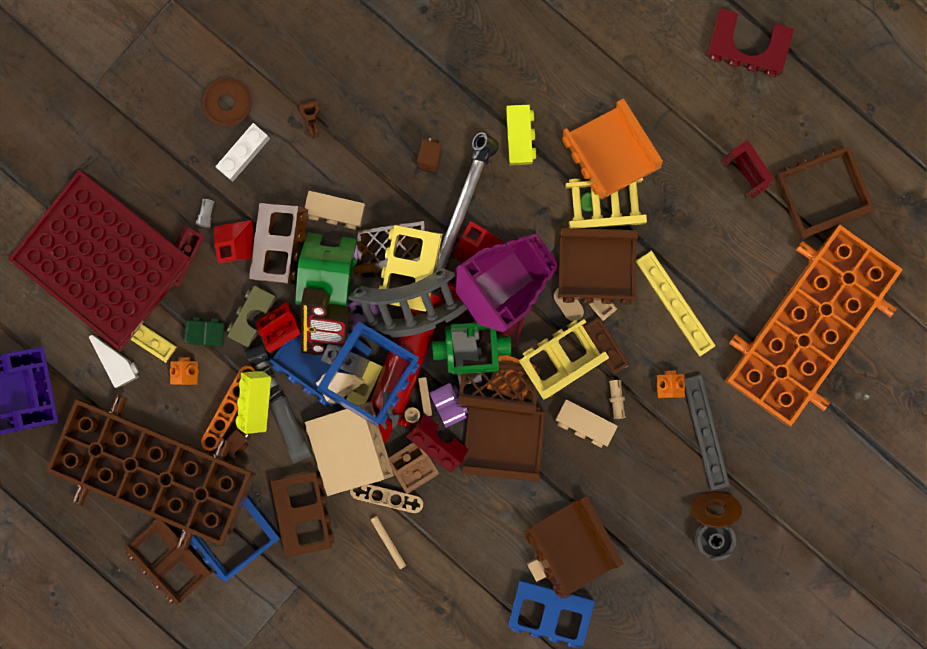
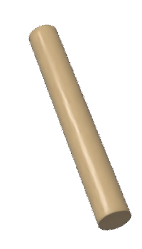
M375 516L371 519L372 524L399 569H402L406 566L405 562L380 520Z

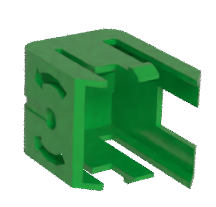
M308 232L299 257L295 304L301 305L304 288L327 292L330 295L329 304L348 306V296L351 294L353 282L352 272L356 266L354 254L357 239L342 237L339 248L322 246L320 244L323 234Z

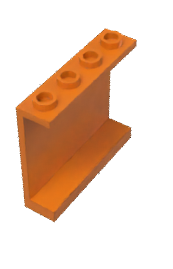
M624 98L617 102L615 109L571 132L567 128L563 131L562 141L566 148L569 147L571 149L573 160L576 164H580L584 178L590 180L592 191L595 195H599L601 199L651 174L662 166L663 160Z

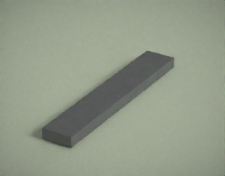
M702 374L684 378L685 392L710 490L728 487L730 484Z

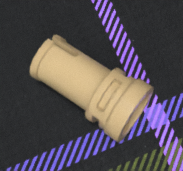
M410 407L405 410L404 417L410 423H415L420 418V412L418 409Z

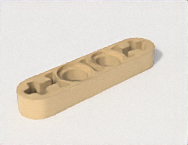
M367 484L361 487L365 491H368L367 487L371 488L369 499H366L365 496L367 494L361 493L359 496H356V492L350 489L351 496L357 500L410 513H418L423 508V500L416 495ZM374 490H380L383 493L381 500L376 501L372 498ZM392 495H400L402 502L399 505H393L391 503ZM405 496L409 497L407 501L410 502L417 499L420 507H416L413 510L411 505L406 504V508H403Z

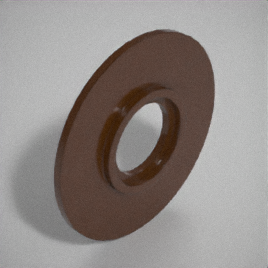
M220 78L210 83L205 89L202 96V108L204 114L212 123L222 127H231L241 123L249 114L251 96L246 86L240 81L233 78ZM230 94L234 97L235 105L231 110L225 111L219 107L218 100L222 95Z
M711 491L702 493L693 500L691 513L699 523L705 526L724 528L733 525L740 519L742 508L738 500L724 492ZM712 504H719L725 508V511L720 515H714L708 511V507Z

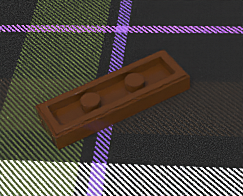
M600 317L583 326L599 353L606 352L609 358L605 360V363L613 375L630 365Z

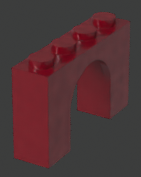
M720 8L706 56L715 62H721V60L729 62L728 65L733 67H747V70L751 72H758L759 70L765 72V75L769 77L780 76L784 69L794 29L775 24L772 28L766 51L756 56L745 55L737 49L733 40L739 13Z

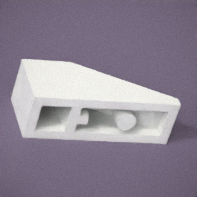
M89 336L115 388H120L139 378L137 375L139 370L134 362L131 363L129 359L97 336Z

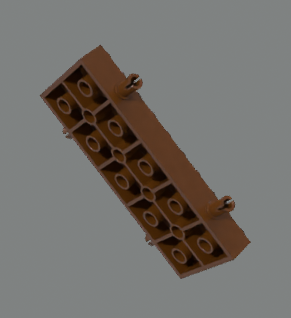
M115 395L111 409L108 411L84 400H75L46 472L77 484L78 488L71 501L72 503L83 506L88 492L93 491L180 528L183 532L176 547L184 551H188L193 535L220 546L227 545L256 475L253 471L226 461L225 457L232 444L231 441L220 438L215 454H210L122 417L121 412L127 398L121 395Z

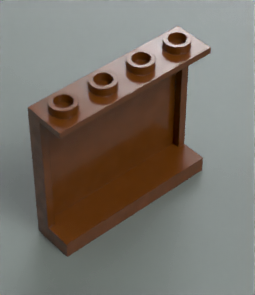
M561 228L559 231L558 299H563L564 303H574V300H582V303L587 304L594 303V300L601 301V304H613V301H620V304L630 305L636 301V240L638 239V231Z
M536 407L535 416L533 417L469 408L465 447L469 450L463 459L462 474L539 482L546 412H542V408Z

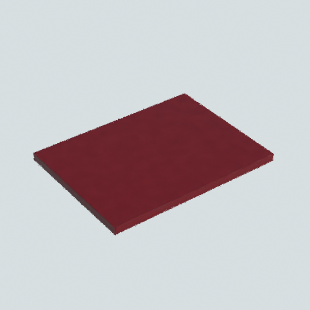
M81 170L75 174L8 259L120 352L193 261V259Z

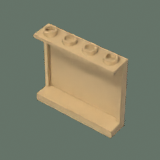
M371 402L357 405L376 417ZM348 409L305 422L306 432L312 444V451L315 454L317 468L321 474L323 488L327 496L394 476L379 426H374Z

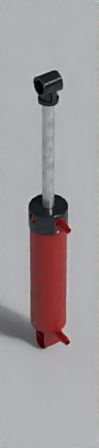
M483 132L478 133L472 141V147L475 151L470 159L473 160L441 245L436 271L440 268H446L483 166L488 165L489 157L495 155L498 151V141ZM454 278L447 282L450 292L456 291ZM441 287L431 291L430 299L434 309L446 302ZM410 309L413 316L426 313L425 311ZM436 328L415 335L393 337L392 342L419 357L417 364L420 365L414 375L410 373L407 378L410 381L404 391H399L397 394L399 400L395 407H392V412L395 415L400 414L398 425L409 426V421L402 417ZM390 351L387 353L369 401L372 403L376 417L384 405L383 393L390 392L391 394L409 365L408 362ZM389 416L386 420L387 429H384L381 424L378 425L384 443L389 439L393 429V421Z

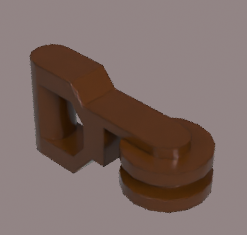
M318 100L300 103V113L306 119L309 135H311L312 139L314 135L320 137L317 123L314 122V126L311 123L309 124V122L316 121V117L320 113ZM312 108L316 110L312 115H307L304 111Z

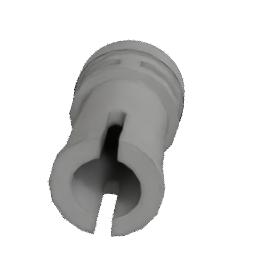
M202 199L200 214L197 216L198 219L195 225L210 228L214 201Z

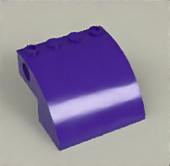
M44 347L1 355L0 435L58 423Z

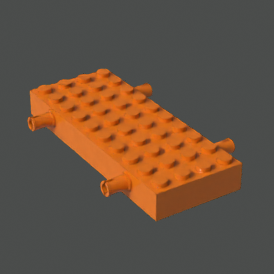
M841 225L834 227L819 250L813 249L804 241L799 244L796 251L808 258L809 264L754 341L749 344L735 334L729 342L730 345L742 352L743 356L725 382L786 426H792L809 401L822 411L827 408L825 405H829L830 401L817 393V389L874 309H879L889 318L894 314L893 311L897 310V307H894L883 298L903 269Z

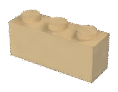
M308 191L305 208L309 209L308 219L318 221L319 218L325 219L327 224L336 226L337 223L345 224V228L356 230V227L361 228L366 207L364 203Z
M566 399L555 419L558 421L557 426L568 430L569 427L574 429L575 435L583 439L586 436L593 439L591 443L600 448L603 445L608 447L618 427Z

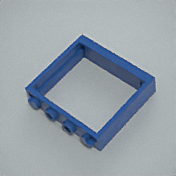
M358 322L318 385L317 391L378 427L380 423L384 424L389 414L386 412L389 407L394 408L398 402L399 397L397 394L399 391H404L410 381L407 378L410 373L414 375L420 366L417 364L419 357L363 323ZM361 334L409 363L377 417L328 389Z
M248 494L243 505L270 540L229 572L201 537L193 535L191 545L194 549H199L202 552V559L208 566L210 564L213 566L216 577L218 576L224 582L228 581L281 538L280 534Z

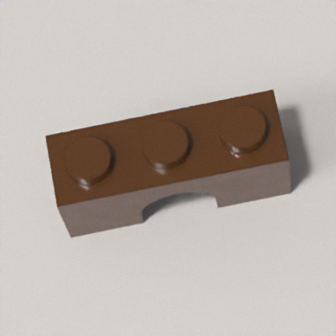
M433 138L423 139L417 160L419 170L437 174L443 153L442 144L439 143V140Z

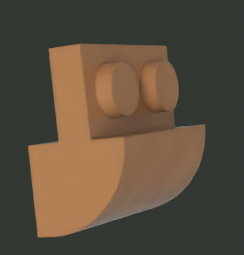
M414 443L388 458L392 472L397 477L406 494L440 474L430 456Z

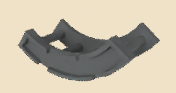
M443 268L438 269L420 281L402 287L374 289L361 285L348 296L349 300L361 304L367 319L363 323L364 325L381 335L388 334L391 337L410 336L436 328V324L444 320L447 323L467 310L464 303L454 299L447 282L455 277V274ZM441 287L446 302L434 309L428 293ZM421 296L427 312L413 316L407 300ZM399 302L405 318L392 319L386 304ZM369 304L378 305L383 318L374 316Z

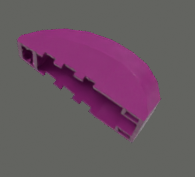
M538 234L526 236L515 241H508L505 244L494 245L491 248L487 247L456 268V294L479 325L499 332H505L530 312L532 304L536 302L539 293L543 291L546 282L550 280L559 264Z

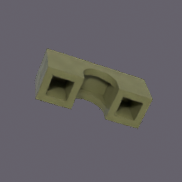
M256 286L253 289L249 288L245 295L247 300L244 306L240 305L236 312L238 317L235 323L231 322L227 330L229 333L227 337L248 348L251 347L258 334V330L249 324V316L257 310L266 314L269 313L277 298Z

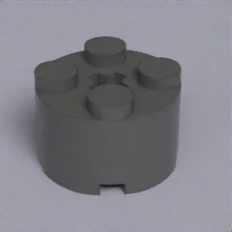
M701 524L696 529L695 546L703 556L714 561H720L732 554L736 546V536L729 526L713 528ZM713 536L719 538L716 545L711 542Z

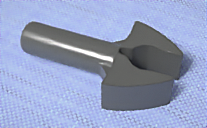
M390 392L383 393V404H385L390 396ZM390 406L386 413L392 419L394 429L398 424L400 414L395 415ZM386 421L384 424L380 423L384 429H387Z

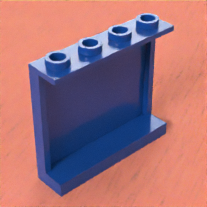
M301 334L283 344L274 358L270 360L273 364L271 367L280 374L282 371L288 374L287 379L292 383L297 384L299 382L304 386L303 390L309 395L316 394L320 397L318 401L326 407L328 405H335L326 401L323 394L317 391L318 386L316 382L321 379L322 375L327 373L331 366L321 361L323 354L301 353ZM357 340L351 352L368 359L373 350L360 340ZM341 369L338 371V373L351 374Z

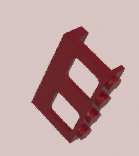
M748 140L731 150L721 160L724 167L735 161L753 188L744 195L745 198L751 196L753 199L772 186L770 182L774 180L773 176Z

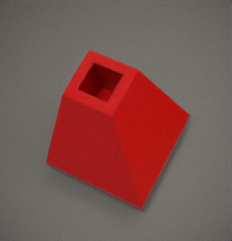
M252 220L214 226V244L219 264L252 259L255 239Z
M470 221L452 257L463 263L480 250L487 247L491 248L498 244L501 245L503 241Z

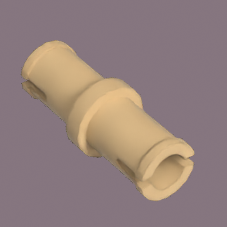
M621 380L609 381L611 393L609 400L610 403L612 402L613 419L626 418L623 404L625 397L622 396Z

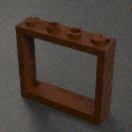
M842 145L833 148V153L828 155L825 152L814 156L815 160L810 162L807 159L796 163L797 167L790 169L787 166L780 169V173L775 176L800 240L875 210L850 146L843 148ZM842 156L863 207L804 230L784 179Z

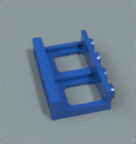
M519 579L508 626L514 632L522 633V630L530 632V636L541 638L542 635L548 637L549 641L559 643L561 640L567 642V646L578 648V645H584L595 600L573 593L568 598L560 599L554 593L553 588ZM524 599L540 602L545 605L539 628L517 622ZM562 609L582 614L577 638L555 633Z

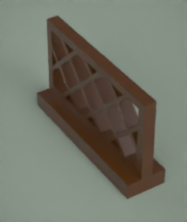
M426 221L400 224L403 227L413 229L421 227V230L427 231ZM394 225L357 231L358 266L354 267L355 275L363 278L382 275L383 267H387L388 259L382 261L378 257L384 249H387V245L391 240L388 237L382 243L378 238L383 232L389 235L390 229L394 228ZM369 234L372 239L366 246L364 244V235ZM404 235L400 241L398 240L396 253L402 247L406 251L402 259L419 261L420 256H415L412 252L417 245L422 250L423 240L411 237L415 242L407 249L403 244L411 236ZM377 241L381 247L374 254L370 248ZM369 252L373 257L368 263H364V256Z
M463 359V366L492 364ZM499 364V369L504 370L497 372L498 375L491 380L488 379L485 373H477L472 378L468 374L461 375L457 407L535 416L538 390L534 386L533 391L530 388L534 385L533 382L528 385L522 378L526 374L523 367ZM535 369L536 373L539 376L540 369ZM508 370H513L518 377L509 383L503 374ZM482 374L487 383L479 389L473 380ZM501 376L507 385L498 391L492 382ZM518 379L526 386L519 393L511 386ZM470 382L477 390L472 395L463 394L464 386ZM490 384L496 394L492 397H485L481 391ZM508 387L515 394L510 400L504 399L500 394ZM529 390L533 395L532 403L524 402L520 395Z

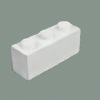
M253 123L216 165V168L233 182L270 138Z

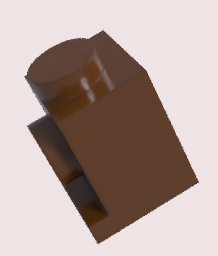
M236 429L226 439L232 442L228 454L233 459L239 456L237 454L238 451L242 453L249 446L247 442L251 438L250 434H245L241 430Z

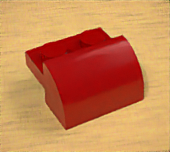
M288 302L283 303L255 321L258 333L262 336L265 349L269 353L279 349L283 344L301 334V321Z

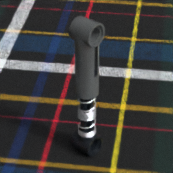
M261 342L245 349L251 366H255L256 371H263L271 376L269 398L271 402L269 406L285 440L293 463L296 464L312 457L311 450L302 435L286 396L281 395V389L277 386L276 377H273L274 374L270 370L271 366H269L268 361L270 356L265 349L264 343Z

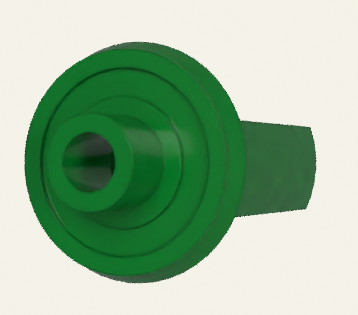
M478 323L450 324L445 327V340L432 341L433 360L447 359L448 373L454 375L499 372L498 356L511 355L510 336L497 337L496 330L479 325ZM489 330L492 364L454 367L452 332L467 331V337L470 338L475 337L474 331Z

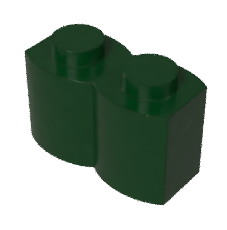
M191 317L190 321L186 320L184 344L224 347L225 324L221 323V319H210L209 322H202V318Z

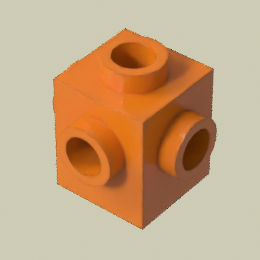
M178 358V361H171L170 384L197 385L198 362L190 361V358Z
M665 371V375H657L658 398L685 397L684 374H676V371Z

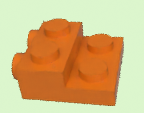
M507 355L499 356L498 358L499 364L522 367L519 359ZM508 370L503 374L509 383L518 377L513 370ZM493 372L491 379L497 376L498 373ZM526 373L522 378L530 385L531 379ZM501 376L492 382L498 391L507 385ZM520 379L511 385L517 393L526 388ZM489 384L487 389L494 391V389ZM509 387L500 393L510 398L515 396ZM526 390L520 395L523 401L524 399H529L530 391Z

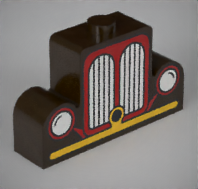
M304 288L301 300V353L322 355L328 344L344 346L349 338V333L353 331L354 321H350L351 308L349 306L329 304L330 295L323 290Z

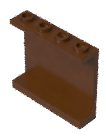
M587 496L575 500L524 530L526 541L534 548L536 559L542 563L544 574L551 580L553 591L560 599L570 597V594L609 570L624 564Z

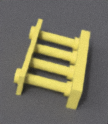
M643 178L629 185L630 216L622 217L617 191L611 194V218H603L599 195H595L591 189L593 216L590 220H584V217H582L579 188L591 187V182H581V179L569 180V183L565 184V189H572L574 218L573 221H569V228L594 229L646 224V215H641V212H639L637 183H641Z

